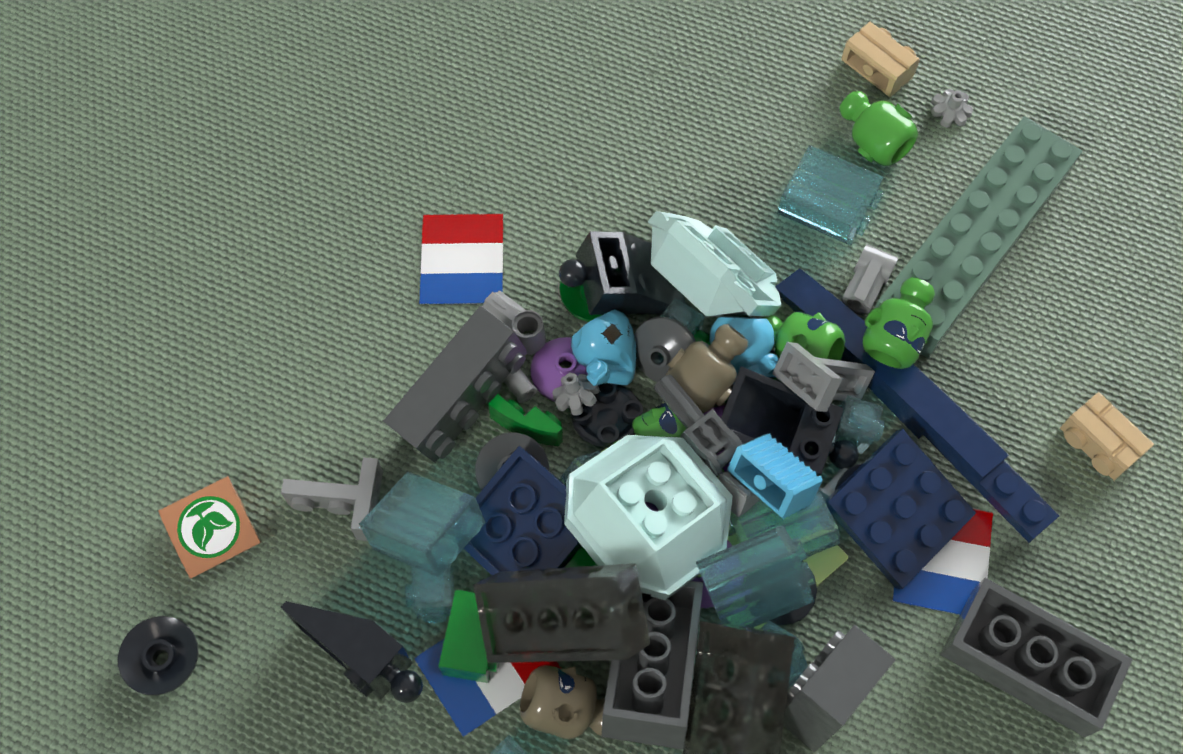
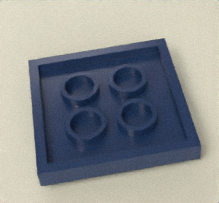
M904 429L897 430L822 503L896 589H903L976 514Z
M521 446L517 447L447 531L464 550L528 608H531L582 546L564 524L567 495L566 485Z

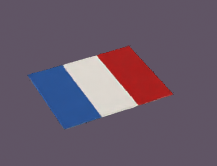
M503 214L423 215L419 304L484 303V300L492 292H502Z
M973 509L976 514L903 589H896L894 587L893 601L960 615L972 590L984 578L988 579L993 513Z
M512 594L502 600L504 610L509 611V618L505 634H498L496 648L501 649V658L497 673H490L489 683L442 675L439 669V661L444 639L414 658L463 737L519 700L529 675L536 668L542 665H550L561 669Z

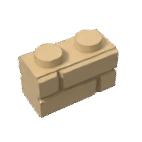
M872 22L867 23L860 29L859 33L857 32L847 41L841 59L889 97L893 96L901 86L903 87L912 79L920 61L910 47H903L892 38L888 30L878 28Z
M1100 392L1096 393L1075 411L1060 427L1064 432L1066 441L1072 447L1082 449L1092 459L1093 467L1100 474L1110 476L1114 481L1155 445Z

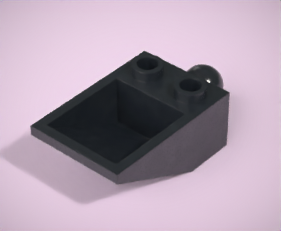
M590 231L576 252L577 259L566 260L560 266L559 278L564 285L575 288L583 284L589 315H604L612 310H618L625 315L685 314L688 311L684 295L651 265L652 243L624 232Z
M742 366L740 367L721 419L739 437L743 444L770 433L771 438H776L777 443H782L784 447H787L788 452H793L794 457H798L800 462L804 461L805 467L810 466V469L815 471L817 476L822 474L827 456H829L831 463L839 469H849L857 463L859 452L854 443L848 440L833 442L844 408L831 403L827 412L816 411L785 384ZM810 447L814 449L813 455L806 453Z
M285 601L280 607L297 628L346 669L343 675L365 697L374 693L379 699H382L391 689V693L396 700L410 703L415 701L422 693L423 682L421 677L416 672L407 670L413 663L404 647L373 620Z

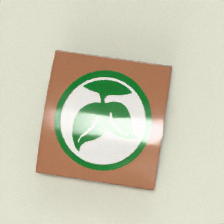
M229 476L158 511L190 579L261 543Z

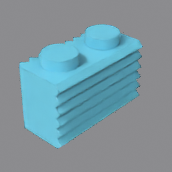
M770 433L738 446L727 469L728 472L783 520L787 516L790 517L791 514L794 515L801 509L809 507L822 483L821 476H817L816 472L810 469V466L805 467L804 461L800 462L798 457H794L793 452H788L787 447H784L782 443H777L776 438H771Z

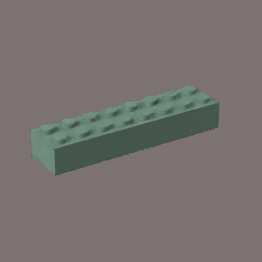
M1024 116L881 296L875 308L887 299H900L901 285L911 277L922 279L933 286L935 291L934 299L930 305L924 308L930 314L933 326L927 339L928 342L920 353L921 355L929 359L1070 173L1082 150Z

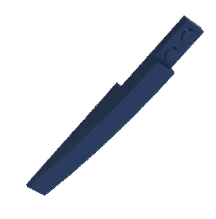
M799 268L775 286L781 299L794 312H802L811 316L819 312L826 321L839 326L845 337V347L841 360L866 364L872 368L875 373L868 388L918 439L925 436L1028 543L1059 517L1005 461L1009 455L915 365L905 369H897L880 363L869 356L863 348V336L867 329L865 321L822 285Z

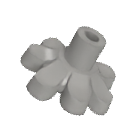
M947 89L943 95L936 94L931 100L932 105H934L931 109L932 116L939 117L942 115L940 124L946 128L951 126L953 120L958 126L965 125L967 117L972 116L973 108L966 104L969 96L959 90Z
M569 373L561 378L562 386L555 388L552 394L557 410L564 411L570 406L572 415H580L583 412L582 404L593 406L597 401L594 394L599 393L600 390L598 385L593 386L587 380V375L579 374L577 376L574 373Z

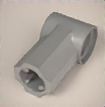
M866 244L854 269L855 274L841 302L858 315L869 314L882 286H886L898 261V257Z
M501 291L492 292L484 300L482 307L516 333L527 350L526 354L532 355L542 349L546 343V336L542 317L537 312L525 310ZM528 330H534V331H536V332H534L533 334H530V335H524V334H522V333H524L525 331H528Z

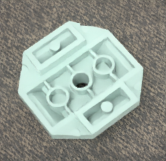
M656 211L649 219L648 223L652 226L651 265L705 316L774 315L781 307L780 295L775 287L777 283L776 273L728 229L714 226L711 229L699 220Z
M626 435L571 472L567 478L564 524L616 587L651 594V597L667 600L726 553L733 495L684 438ZM645 502L654 504L658 511L649 509Z

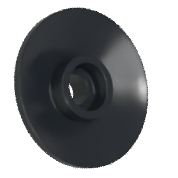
M157 616L146 619L133 627L121 643L118 653L120 675L130 688L141 694L157 696L170 693L183 685L193 673L199 652L197 639L193 631L176 618ZM167 652L168 660L166 663L157 665V657L161 653Z

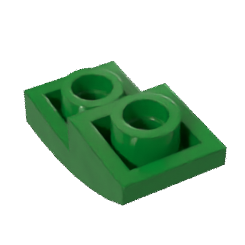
M499 394L488 403L490 418L510 432L527 435L544 445L558 447L563 442L562 424L551 412L546 411L543 413L534 406L525 415L524 410L518 403L512 399L506 401Z

